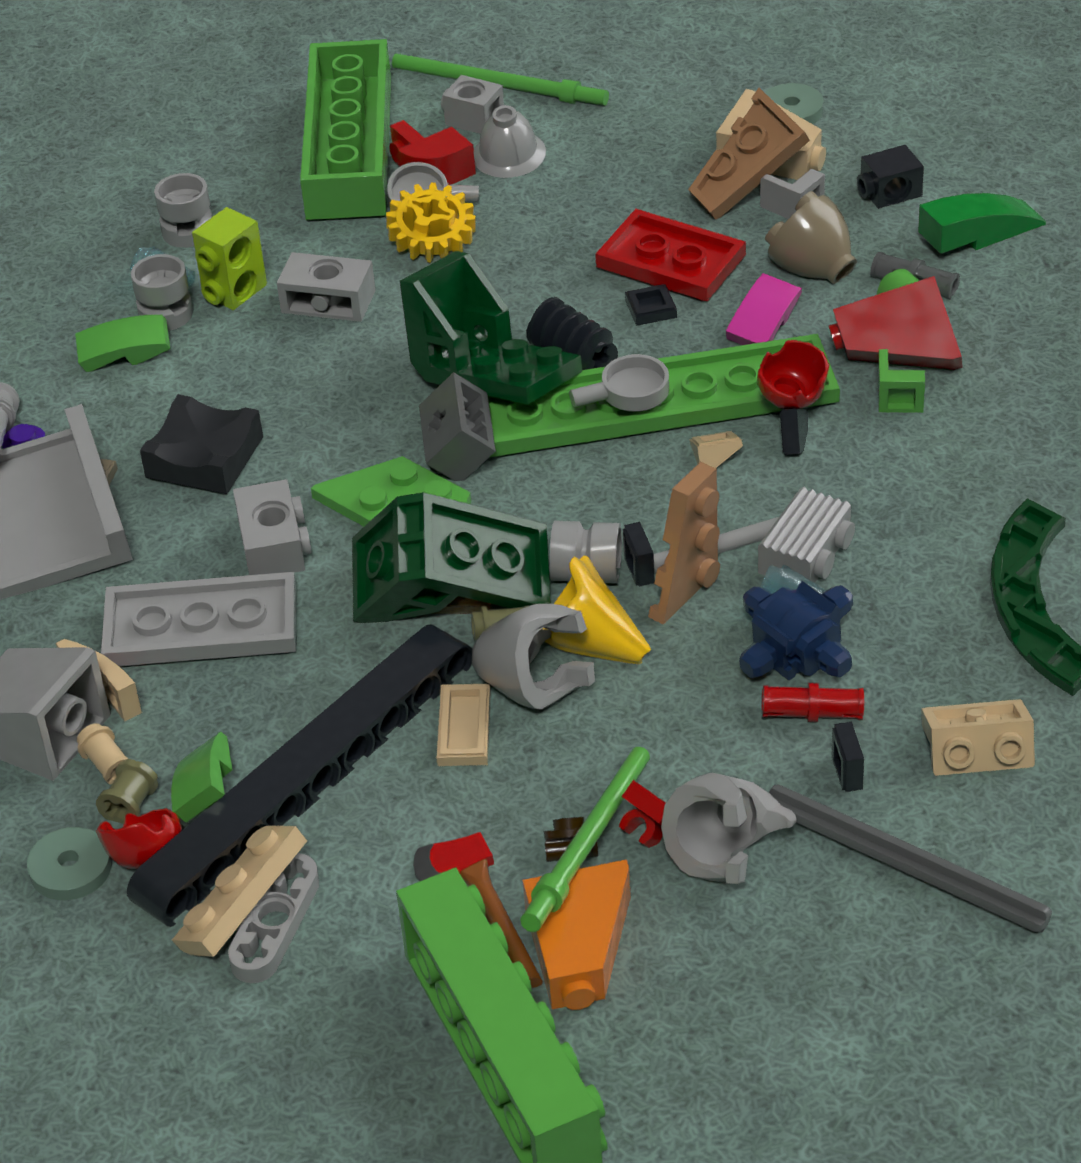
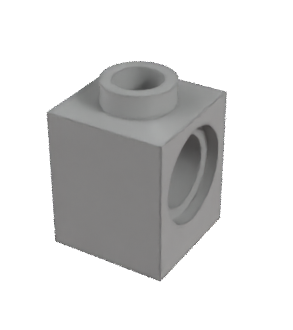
M461 75L442 95L441 108L444 111L445 125L481 134L484 124L497 107L504 105L503 85Z

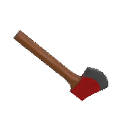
M481 832L451 841L419 847L413 862L418 881L420 882L456 867L468 886L474 884L478 888L485 905V917L489 924L497 922L501 927L508 945L507 954L512 963L520 961L523 964L530 979L532 989L541 986L543 981L492 885L488 867L494 865V859Z

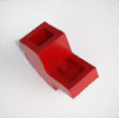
M404 120L390 125L392 143L389 145V150L393 160L399 167L412 162L428 163L438 168L444 174L448 185L476 174L474 146L452 126L424 138Z

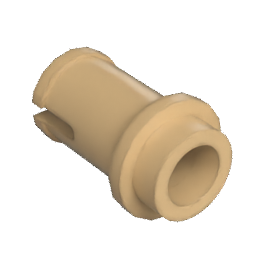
M97 723L90 724L78 734L77 750L82 758L92 761L103 775L104 780L111 785L116 779L115 769L122 760L129 758L123 754L114 742L115 735L109 727L101 726Z

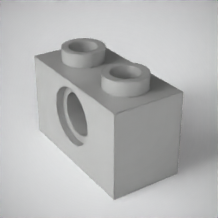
M292 252L277 281L281 313L362 322L376 291L372 261Z
M288 480L233 489L249 575L305 571L303 555L312 554L307 526L299 528L297 524L305 523L300 496L291 497Z

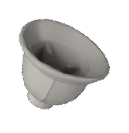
M508 105L499 106L493 111L481 130L480 142L474 148L475 166L485 174L500 178L517 177L530 173L540 166L546 156L545 143L534 134L529 121L520 112Z

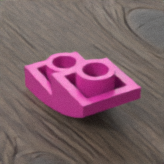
M762 273L743 299L728 325L726 339L741 345L773 341L780 325L784 326L802 293V288Z

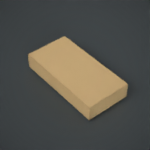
M490 684L441 685L437 766L488 765Z

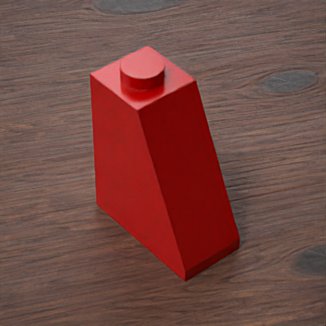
M935 276L833 309L836 323L828 326L836 351L844 348L848 360L878 363L879 349H888V364L951 370L963 368L962 355Z

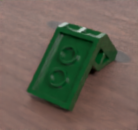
M455 251L400 280L410 362L426 382L441 385L454 372L487 392L488 396L528 405L582 372L581 355L563 352L560 347L556 346L539 347L530 345L523 339L512 340L509 308L469 253Z
M424 492L397 496L352 537L353 621L358 623L389 622L441 611L457 596L507 608L551 604L547 524Z

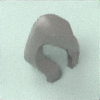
M535 604L520 609L490 625L482 632L472 648V665L477 675L496 690L526 708L537 710L546 708L576 688L590 686L595 682L594 662L582 661L561 664L551 677L543 681L533 682L529 665L540 651L542 643L551 637V631L581 634L587 629L581 611H576L563 605Z
M712 772L697 776L676 788L664 805L661 830L666 851L681 871L689 876L709 881L739 884L745 882L748 854L742 851L770 832L791 828L797 819L792 810L783 807L770 793L754 782Z

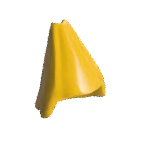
M586 555L580 559L574 556L569 563L570 581L554 604L581 611L587 629L581 634L551 631V637L545 640V642L570 653L617 662L641 664L642 658L651 650L649 644L602 580L590 558Z

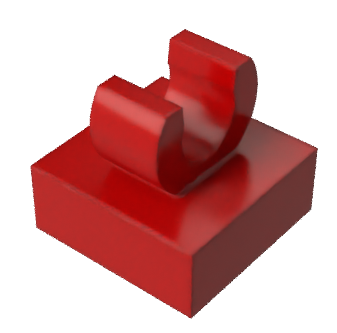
M633 780L621 797L637 809H632L624 814L619 827L630 834L640 824L646 823V830L638 841L647 848L659 844L662 839L661 825L666 802Z

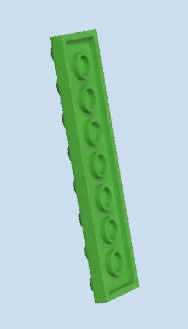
M818 334L658 358V360L666 365L669 371V394L658 406L643 411L622 410L612 406L606 399L578 407L572 406L569 390L602 382V372L605 367L582 370L578 375L528 405L488 396L496 449L490 457L780 412L784 409L778 408L765 399L757 385L758 370L766 353H777L787 340H798L813 344L824 352L828 363L829 360ZM831 365L829 366L821 396L808 407L840 401V388Z

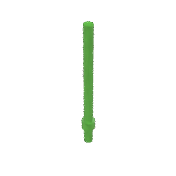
M397 53L392 59L393 68L451 79H458L461 75L500 84L506 89L557 97L560 102L575 104L576 101L606 106L609 99L608 90L585 87L581 85V82L563 79L562 82Z
M635 747L632 749L551 873L544 874L533 888L531 893L532 901L520 919L522 927L527 931L537 932L550 912H555L562 906L569 894V883L623 802L624 798L621 796L631 782L637 780L650 760V754L645 748Z

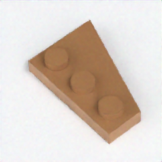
M760 88L752 96L753 105L744 118L738 117L730 128L733 134L722 149L715 150L688 189L694 199L715 220L721 218L756 188L763 176L766 174L771 175L810 141L805 131Z
M703 462L694 467L672 488L663 541L670 544V549L664 565L657 568L654 583L662 588L660 602L650 606L648 615L649 618L663 625L702 586L710 587L717 579L720 571V563L718 562L720 529L717 526V505L719 502L717 469Z

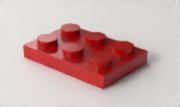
M635 209L595 253L596 267L655 286L666 284L668 290L708 301L746 256V241Z

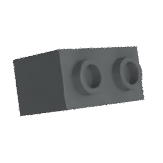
M453 372L419 405L426 464L438 475H446L454 481H462L485 462L496 449L487 392Z

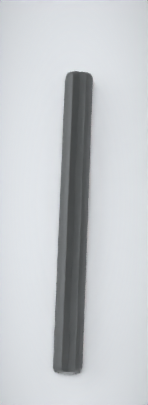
M777 784L769 791L783 807L795 813L796 823L1031 931L1043 932L1050 922L1052 910L1038 901Z

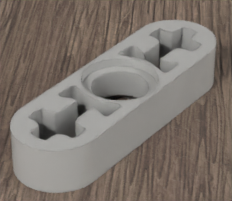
M297 853L243 920L228 950L232 973L240 981L259 983L270 978L278 969L319 888L317 865L311 857ZM296 873H303L304 878L297 877L290 888L291 896L286 894V878H293ZM279 911L289 915L284 923L277 926H267L261 923L262 918L271 912ZM258 938L263 940L261 944L263 958L255 957L252 963H245L244 957H252L259 946Z

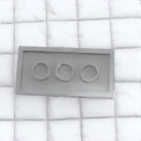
M294 572L106 587L101 654L118 666L296 652V580Z

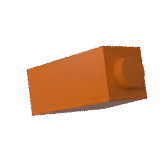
M627 859L578 869L569 883V894L559 910L550 912L537 932H531L552 1010L562 1007L580 1010L590 1006L594 1001L602 1000L606 997L631 898ZM542 876L523 880L525 910L532 901V890Z

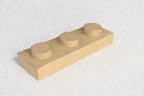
M265 826L251 835L246 843L247 849L239 859L219 874L215 881L216 887L202 903L192 908L183 920L184 926L172 939L181 951L197 956L214 957L307 842V839L296 826Z

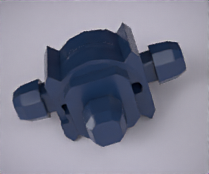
M801 580L796 590L782 587L775 593H772L765 588L754 586L743 595V606L745 611L753 618V643L742 652L739 662L742 671L750 678L762 676L772 669L787 680H791L797 673L801 672L804 675L812 676L818 670H822L830 676L842 677L850 671L852 657L850 652L840 644V619L853 606V595L849 590L840 585L831 587L820 594Z

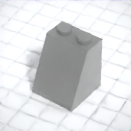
M88 647L8 648L0 657V760L54 781L78 754L77 737L81 730L94 723L102 726L111 716L96 651Z

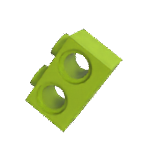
M225 207L192 232L201 292L209 303L213 305L221 304L234 311L267 285L257 220Z

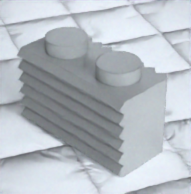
M805 487L800 488L758 545V573L796 587L799 586L801 580L813 587L819 577L826 579L833 568L836 552L839 548L846 550L854 536L855 524L850 522L851 505L847 500L842 502L839 498L833 499L830 495L825 497L822 492L816 494L813 489L808 491Z

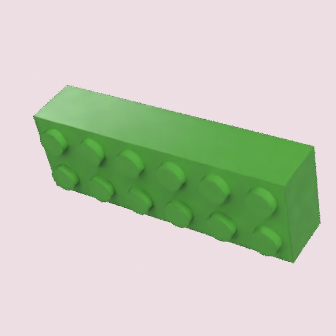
M387 39L310 43L300 176L306 220L386 216L391 72Z
M455 867L397 890L396 895L405 957L519 1162L602 1163V1152L608 1149L605 1135L600 1126V1119L605 1117L602 1099L593 1084L585 1086L578 1075L580 1074L579 1063L571 1045L568 1042L559 1043L554 1034L556 1031L555 1023L544 1001L536 1003L530 993L532 991L530 979L523 964L520 961L512 963L507 954V941L501 927L497 922L489 924L487 921L485 905L478 888L474 884L467 886Z

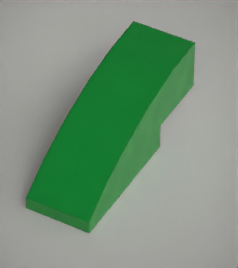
M991 193L961 194L919 205L918 232L941 254L969 244L975 250H979L1046 225V221L1025 201L1007 195Z

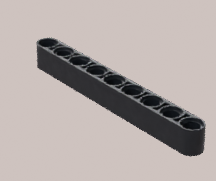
M433 624L421 628L146 860L129 880L127 886V897L129 900L166 926L173 927L176 924L173 922L175 918L185 910L190 911L211 893L212 890L210 888L215 885L219 874L227 867L233 865L247 849L246 843L252 834L265 826H283L294 815L300 817L320 799L317 795L329 785L334 787L355 769L352 767L354 763L362 756L368 758L388 740L386 736L397 726L402 728L422 710L419 707L429 698L436 699L441 693V685H452L454 681L451 679L462 670L467 672L472 664V647Z

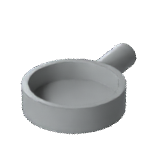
M412 162L400 166L392 173L388 180L387 199L389 206L391 200L400 201V191L404 190L410 194L414 193L415 184H419L423 190H427L430 183L435 182L437 190L442 191L448 185L446 177L438 168L428 163ZM450 185L452 186V195L463 192L465 194V202H478L479 186Z
M632 354L622 356L611 361L604 368L602 382L569 390L570 400L573 407L606 399L612 406L622 410H648L658 406L667 398L669 394V371L663 362L648 355Z

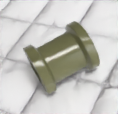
M125 759L119 763L115 769L116 779L110 788L103 790L96 799V807L99 813L107 820L124 824L127 813L140 816L139 807L145 797L152 795L159 786L158 776L154 770L145 763L133 759Z

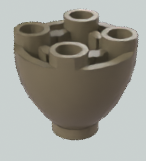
M813 191L808 192L798 201L795 206L796 212L785 223L783 221L776 223L765 236V241L770 244L768 257L780 267L803 277L828 279L832 284H835L841 278L849 275L857 264V259L851 254L849 230L842 213L828 196H817Z

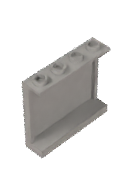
M82 404L64 409L70 429L8 447L1 451L0 599L42 589L133 560Z

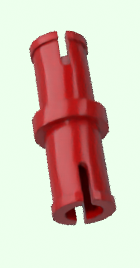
M808 683L807 688L768 687V685H763L762 717H807V722H818L819 717L857 718V720H863L864 689L819 688V683Z

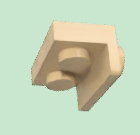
M1021 699L921 708L922 728L931 744V767L935 776L1030 768L1035 765L1034 720Z

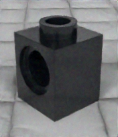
M906 144L862 156L861 174L857 176L859 193L863 198H870L878 209L922 197L924 166Z

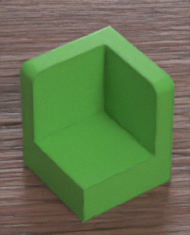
M879 349L878 412L923 413L925 370H888V349Z

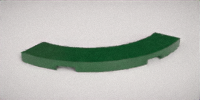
M1027 498L1013 512L1000 533V539L993 554L990 586L992 602L1006 636L1019 654L1052 684L1074 696L1081 689V646L1060 625L1052 622L1046 611V602L1041 590L1039 577L1042 559L1046 550L1057 534L1065 527L1066 518Z

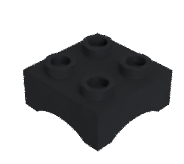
M178 394L172 402L168 416L159 432L152 439L147 440L140 450L145 478L228 494L263 438L259 410L246 407L239 410H222L207 406L193 397Z

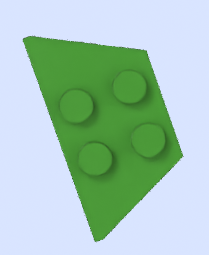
M403 456L315 484L311 487V495L314 500L363 527L397 496L424 492L471 504V494L469 491Z

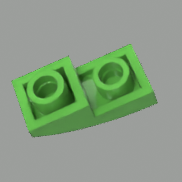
M141 315L121 318L90 327L75 334L78 363L86 372H92L124 356L132 365H137L170 349L167 320L163 315Z
M221 731L184 757L175 769L171 787L172 812H175L184 822H188L203 810L208 809L225 795L222 779L233 769L228 739Z

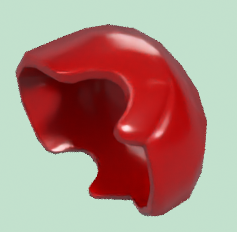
M787 340L777 353H766L758 370L757 385L765 399L778 408L784 410L805 408L812 405L821 396L830 365L824 352L813 344L798 340Z
M164 808L152 810L141 816L127 813L124 825L119 829H114L109 822L103 821L99 824L96 833L105 852L115 863L127 869H138L146 860L182 831V824L175 812Z

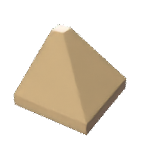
M732 431L696 436L689 439L697 464L703 462L714 468L721 465L743 446L742 439Z

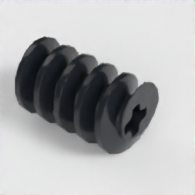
M550 297L542 302L528 323L526 338L530 344L539 347L556 346L560 347L563 352L581 355L582 370L606 367L618 357L617 347L612 344L613 336L611 331L605 327H600L592 319L588 320L586 315L576 312L575 308L568 304L565 305L557 297Z

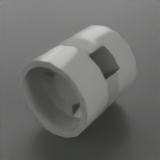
M191 173L170 175L162 179L154 190L157 210L160 216L161 233L164 241L169 245L193 247L192 232L212 218L209 208L208 187L206 181L199 175Z
M167 254L152 255L139 260L133 266L130 273L135 298L137 299L138 315H163L167 320L168 331L185 325L192 317L193 308L188 291L189 286L184 262L178 257Z
M554 521L550 539L551 581L569 582L571 578L569 570L571 559L574 556L580 559L586 555L590 558L605 583L618 584L619 575H617L616 568L621 567L622 560L621 523L594 522L589 529H584L580 521Z

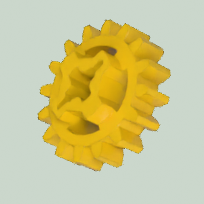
M431 182L427 190H423L419 184H415L414 193L410 194L402 190L400 191V201L391 200L390 212H386L389 241H396L398 252L409 249L410 259L413 260L419 254L425 255L426 262H431L433 255H440L443 258L451 250L453 252H463V243L471 244L472 232L476 230V216L474 215L473 203H465V194L463 192L452 195V186L447 185L441 191L437 190L435 182Z

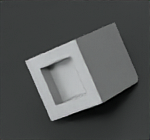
M810 169L793 184L766 174L760 179V207L789 219L796 212V204L805 194L813 191L817 196L825 195V174Z

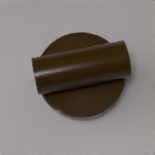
M584 816L553 819L554 829L543 831L544 839L546 840L544 843L547 862L559 861L584 823ZM597 842L586 858L598 857Z

